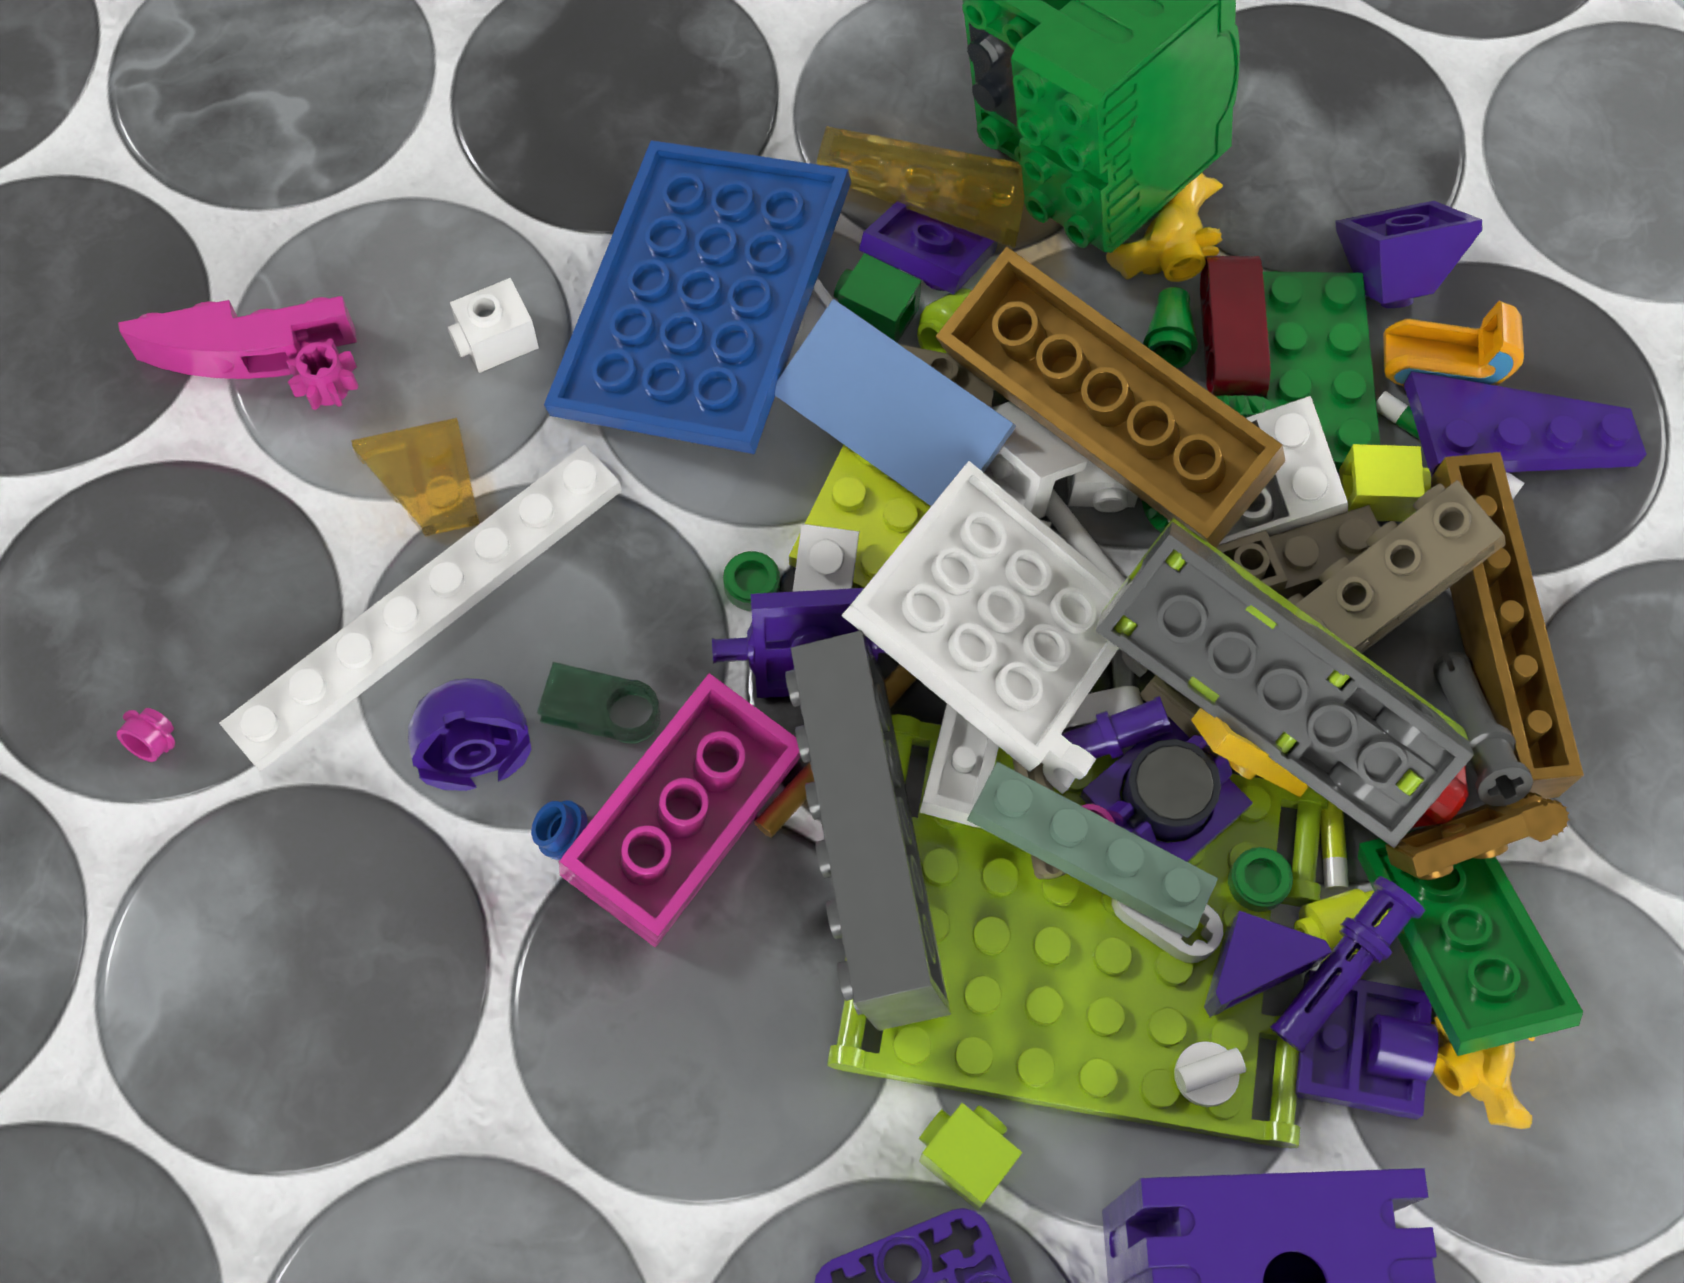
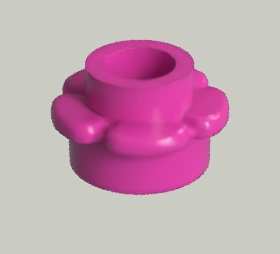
M145 708L140 714L135 710H128L124 713L123 719L126 722L116 734L121 744L132 754L145 761L155 762L163 752L167 753L174 748L175 740L171 735L174 727L163 714L151 708Z

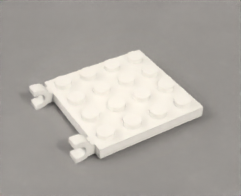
M968 461L842 616L859 631L862 630L865 636L1029 772L1040 763L1044 764L1043 773L1046 779L1060 793L1063 794L1068 790L1075 778L1082 779L1095 762L1096 758L1080 746L1069 742L1061 733L1119 649L1096 632V628L1103 609L1120 586ZM1122 651L1124 663L1137 676L1141 677L1147 671V668Z

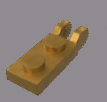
M1529 792L1524 798L1506 806L1485 804L1455 815L1445 824L1429 825L1407 833L1395 848L1389 844L1385 846L1391 865L1419 879H1436L1451 873L1454 864L1470 858L1485 859L1501 855L1508 850V844L1520 839L1530 837L1543 842L1551 839L1552 835L1558 836V833H1563V829L1568 827L1567 821L1570 820L1568 819L1569 812L1566 811V806L1561 805V802L1549 798L1544 799L1542 795Z

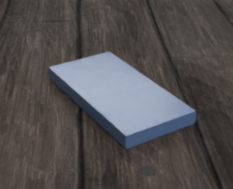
M834 299L830 302L777 380L775 396L930 506L934 504L968 461L984 473L1016 428L1014 423Z

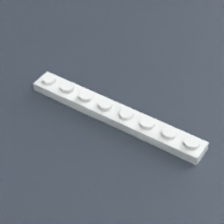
M585 444L219 724L259 772H261L622 491L620 481Z

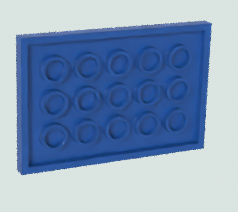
M651 140L545 400L544 406L549 415L755 454L775 398L777 380L787 365L851 185L848 169Z

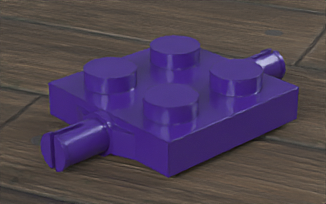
M864 588L751 594L752 622L747 631V637L712 638L713 664L717 662L749 661V667L756 677L757 698L789 696L786 672L795 670L791 647L859 631L842 614ZM865 636L877 661L878 653L886 652Z

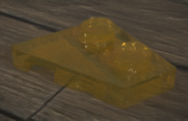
M457 418L351 440L357 458L374 473L386 492L406 510L409 518L425 536L480 524L463 437Z

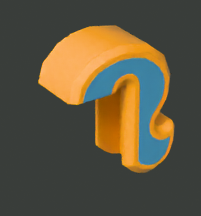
M1498 301L1483 318L1480 328L1404 319L1395 322L1385 329L1383 333L1385 376L1391 382L1404 386V382L1411 371L1497 386L1513 375L1524 360L1522 316L1515 306L1502 301Z

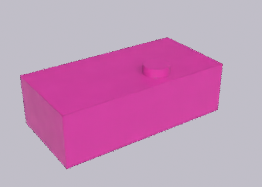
M709 673L559 860V875L656 948L797 764L801 755L796 737Z

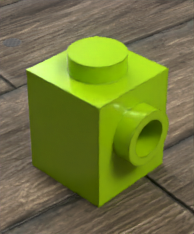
M961 1103L952 1116L941 1109L919 1137V1140L927 1146L922 1152L919 1162L977 1211H979L1023 1152L1003 1137L1007 1132L1006 1126L995 1115L979 1105L972 1111L965 1104Z

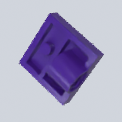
M1309 970L1304 975L1303 987L1316 971ZM1335 975L1306 1013L1311 1012L1339 975ZM1359 979L1345 996L1342 1003L1334 1010L1306 1045L1305 1051L1303 1053L1299 1052L1295 1092L1297 1097L1415 1120L1424 1115L1426 1081L1432 1076L1438 1053V1030L1436 1025L1431 1024L1432 1005L1425 991Z

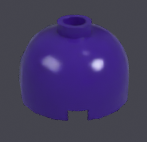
M455 679L432 689L418 702L408 725V743L413 767L418 768L419 778L425 784L442 790L467 791L475 789L477 786L471 777L497 770L498 782L506 779L525 764L532 750L526 718L520 704L501 685L484 679Z

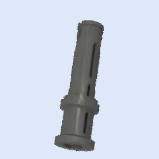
M1461 652L1448 653L1455 667V670L1450 672L1444 657L1441 656L1434 663L1433 672L1441 685L1457 723L1465 729L1474 755L1466 765L1473 768L1478 778L1475 786L1479 798L1485 804L1491 806H1506L1521 800L1530 792L1533 778L1530 770L1516 759L1514 754L1516 740L1508 728L1497 724L1477 681L1469 657Z

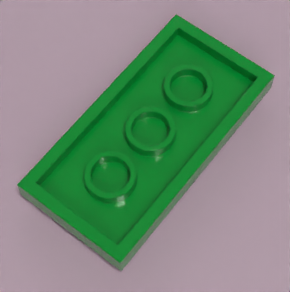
M1263 271L1271 368L1269 390L1265 398L1272 402V409L1311 396L1336 470L1339 472L1353 444L1380 445L1363 273Z
M1381 838L1359 843L1357 858L1373 890H1376L1373 885L1374 881L1378 876H1382L1410 894L1425 909V912L1419 919L1411 918L1397 937L1457 1056L1580 1025L1583 1010L1496 856L1485 859L1470 858L1454 864L1453 871L1443 877L1423 880L1391 865L1385 846L1388 843Z

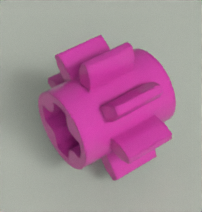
M329 338L325 343H308L305 341L303 342V348L298 352L296 358H290L286 361L294 376L288 381V384L295 398L306 395L313 410H317L320 405L330 406L335 404L340 407L348 391L358 389L357 381L352 373L357 367L350 351L338 354L333 339Z

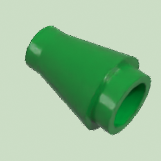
M1169 287L1162 290L1158 295V304L1145 335L1143 345L1175 368H1181L1189 363L1191 357L1197 351L1198 342L1190 309V294L1182 288Z

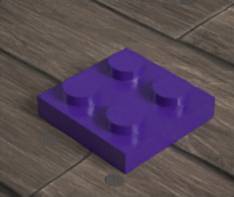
M907 192L863 232L859 251L923 280L932 289L947 291L955 295L995 253L1001 234Z

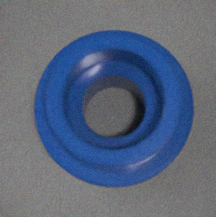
M551 801L545 804L536 814L531 828L532 839L545 856L554 860H560L586 828L587 814L582 806L573 801Z

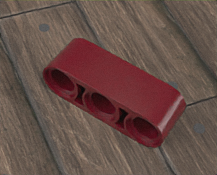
M1204 255L1206 264L1200 272V301L1207 391L1214 396L1244 395L1265 398L1269 390L1271 368L1260 256Z

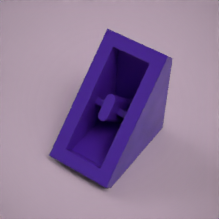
M1239 911L1227 926L1204 1008L1211 1018L1318 966L1332 951L1326 940Z

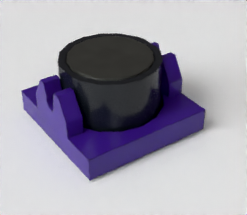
M1168 716L1173 729L1172 733H1165L1134 745L1082 790L1080 797L1086 804H1095L1105 808L1112 815L1116 825L1189 862L1243 815L1253 802L1230 780L1232 771L1228 759L1222 756L1217 758L1213 756L1210 752V746L1203 736L1194 735L1189 738ZM1184 840V841L1166 843V842H1169V841Z

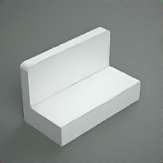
M1012 402L991 407L1014 423L1016 428L984 474L1038 519L1045 516L1055 481L1085 470L1088 459Z

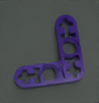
M960 1208L948 1211L830 1260L821 1267L814 1282L832 1283L831 1274L841 1270L846 1279L861 1276L866 1273V1269L859 1260L872 1256L874 1274L879 1283H897L890 1279L885 1272L884 1258L890 1249L900 1245L908 1246L915 1250L921 1261L918 1277L909 1283H940L944 1280L946 1283H1012V1280L985 1219L974 1210ZM960 1222L964 1230L975 1228L979 1239L971 1245L973 1255L964 1258L959 1249L939 1255L938 1259L945 1266V1269L934 1273L930 1251L919 1235L931 1232L932 1243L935 1245L947 1240L952 1235V1223Z

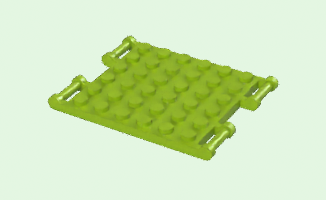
M892 715L905 784L912 745L929 748L920 802L921 808L941 725L921 722L907 715ZM999 747L995 765L999 762L1015 771L1012 757ZM1108 754L1097 758L1082 779L1075 778L1068 790L1063 794L1053 787L1054 792L1080 806L1085 805L1086 802L1080 797L1082 790L1122 756L1112 759L1111 755ZM1232 774L1230 780L1253 804L1243 815L1188 862L1218 878L1207 905L1219 915L1223 924V937L1219 946L1207 959L1198 963H1185L1176 959L1123 923L1114 912L1112 897L1067 873L1057 878L1038 879L1034 875L1031 854L980 827L977 828L920 813L919 808L918 818L912 817L951 1015L884 1029L878 1054L861 1049L866 1016L864 1014H857L853 1000L846 1001L844 999L837 1045L830 1046L827 1066L846 1072L1290 1149L1299 1148L1301 1127L1294 1125L1299 1051L1271 1030L1270 1026L1276 1023L1280 1016L1262 1014L1264 992L1211 1018L1206 1012L1204 1005L1229 923L1239 911L1268 921L1271 918V910L1265 912L1251 911L1241 906L1233 898L1228 886V874L1231 866L1243 852L1251 848L1265 847L1277 852L1281 807L1298 809L1292 865L1293 885L1290 893L1281 904L1302 907L1303 905L1319 901L1321 885L1316 883L1315 880L1321 810L1328 809V800L1311 787L1301 797H1298L1266 779L1254 777L1250 780L1241 775ZM1184 840L1169 841V842H1166V843L1178 842V841H1184ZM1200 921L1196 930L1188 938L1185 936L1181 938L1190 946L1196 940L1208 942L1201 935L1204 925ZM1259 1038L1277 1041L1269 1121L1252 1119ZM1213 1042L1227 1050L1237 1048L1241 1053L1246 1072L1239 1074L1238 1087L1226 1102L1213 1107L1199 1106L1187 1100L1178 1089L1174 1074L1175 1065L1181 1053L1192 1044Z

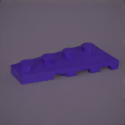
M1414 371L1410 372L1404 382L1405 391L1431 476L1434 475L1444 457L1501 452L1505 472L1635 467L1647 455L1631 408Z

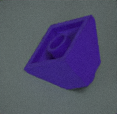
M1436 201L1336 220V232L1352 272L1363 273L1365 295L1380 302L1381 306L1385 308L1406 307L1414 303L1415 297L1434 294L1483 230L1482 219Z

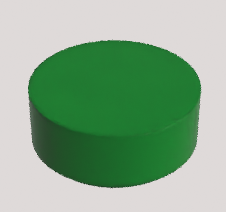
M747 551L736 555L728 562L724 569L723 582L725 594L736 607L752 611L751 594L776 593L780 591V572L777 564L768 555L757 551Z
M1265 847L1251 848L1243 852L1233 863L1228 874V886L1233 898L1244 908L1255 912L1270 911L1278 907L1288 896L1293 885V873L1287 860L1278 852Z

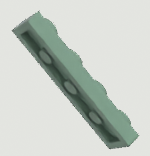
M999 762L994 766L967 818V821L1187 938L1196 930L1218 880L1215 876Z

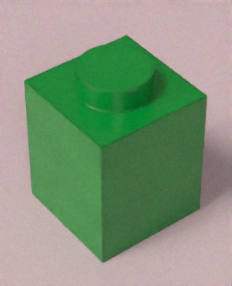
M864 253L854 270L847 268L841 274L833 296L844 307L898 343L919 310L921 280Z

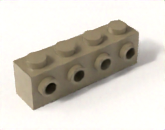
M1458 480L1447 488L1442 484H1438L1424 493L1414 503L1413 507L1417 511L1401 524L1397 525L1395 521H1390L1376 530L1366 541L1370 548L1351 562L1347 557H1344L1327 568L1319 577L1322 585L1305 598L1298 593L1287 600L1362 654L1506 545L1503 532Z

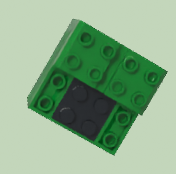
M962 0L978 137L987 147L993 150L998 149L1021 165L1024 204L1029 214L1041 223H1045L1051 218L1064 226L1067 237L1076 246L1086 248L1091 243L1103 252L1112 253L1232 146L1233 107L1237 96L1240 62L1239 31L1235 24L1236 0Z

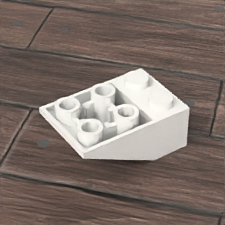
M1311 396L1246 418L1283 445L1285 463L1220 544L1267 530L1270 537L1348 512V501Z

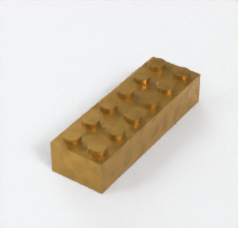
M1007 246L935 336L950 357L1171 521L1174 517L1215 548L1285 463L1284 449L1280 442Z

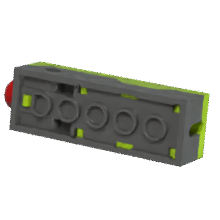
M1174 517L1103 609L1096 632L1214 718L1218 717L1228 724L1232 731L1250 740L1269 754V758L1393 848L1411 828L1445 824L1464 805L1469 793L1466 764L1474 754L1465 729Z

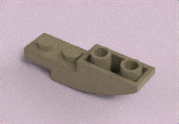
M1370 505L1270 537L1267 530L1220 544L1216 549L1285 599H1289L1298 593L1302 596L1309 595L1322 585L1319 577L1332 564L1344 557H1347L1351 562L1370 548L1366 541L1380 527Z

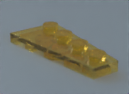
M826 126L817 157V164L848 169L851 179L850 188L893 204L898 201L907 205L906 208L1007 246L1016 247L1025 199L1022 168L1018 162Z

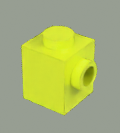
M1353 444L1339 469L1340 481L1348 501V511L1370 505L1377 521H1405L1417 511L1413 507L1414 503L1431 489V473L1429 468H1423L1421 446Z

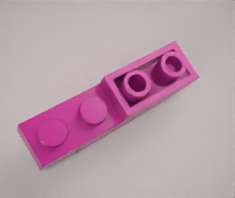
M342 296L313 298L304 304L275 310L260 309L250 315L241 317L237 316L229 300L221 302L207 301L198 303L191 308L167 313H147L137 319L118 322L119 331L137 360L165 370L210 378L253 379L291 375L292 373L286 361L290 358H296L298 352L303 348V342L305 341L308 343H325L330 338L333 339L336 347L357 343L354 324Z

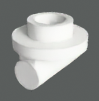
M1198 1042L1186 1048L1179 1056L1175 1065V1081L1178 1089L1187 1100L1199 1106L1213 1107L1226 1102L1234 1094L1239 1084V1074L1246 1072L1243 1057L1237 1048L1227 1050L1217 1043Z

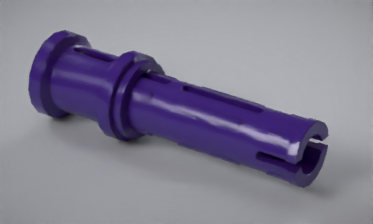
M1378 876L1374 881L1375 892L1354 918L1346 917L1340 924L1342 928L1339 933L1343 936L1316 972L1308 979L1276 1023L1270 1026L1271 1030L1300 1053L1305 1051L1306 1045L1334 1010L1342 1003L1345 996L1372 962L1381 963L1382 960H1387L1390 957L1392 951L1389 946L1410 919H1419L1425 912L1422 905L1410 894L1382 876ZM1388 909H1391L1388 912V914L1384 917V919L1380 922V924L1377 927H1374L1385 914V912ZM1356 949H1358L1359 951H1358V952L1356 953V955L1352 958V960H1351V961H1347V960L1350 958V956L1353 954V952H1354ZM1338 972H1340L1341 974L1333 982V984L1322 996V998L1318 1001V1003L1311 1010V1012L1306 1013L1308 1009L1312 1006V1004L1316 1001V999L1320 996V994L1323 992V990L1327 987V985L1331 982V980L1335 977V975Z

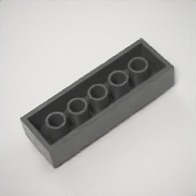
M862 630L791 647L795 670L786 672V683L791 702L794 707L800 706L804 725L795 728L796 740L801 758L804 763L810 762L814 776V782L806 783L805 789L811 815L814 820H821L825 840L816 842V853L821 873L824 879L831 877L835 893V900L827 901L826 908L833 937L835 939L842 938L847 961L837 963L838 978L844 999L846 1001L853 1000L857 1014H864L878 1031L951 1015L884 675Z

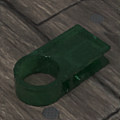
M556 662L552 663L537 711L541 715L540 722L633 744L645 741L652 736L660 724L661 717L656 693L648 684L639 680L625 679ZM628 695H638L647 699L653 708L649 719L641 726L635 728H622L615 725L609 716L613 704L620 698Z

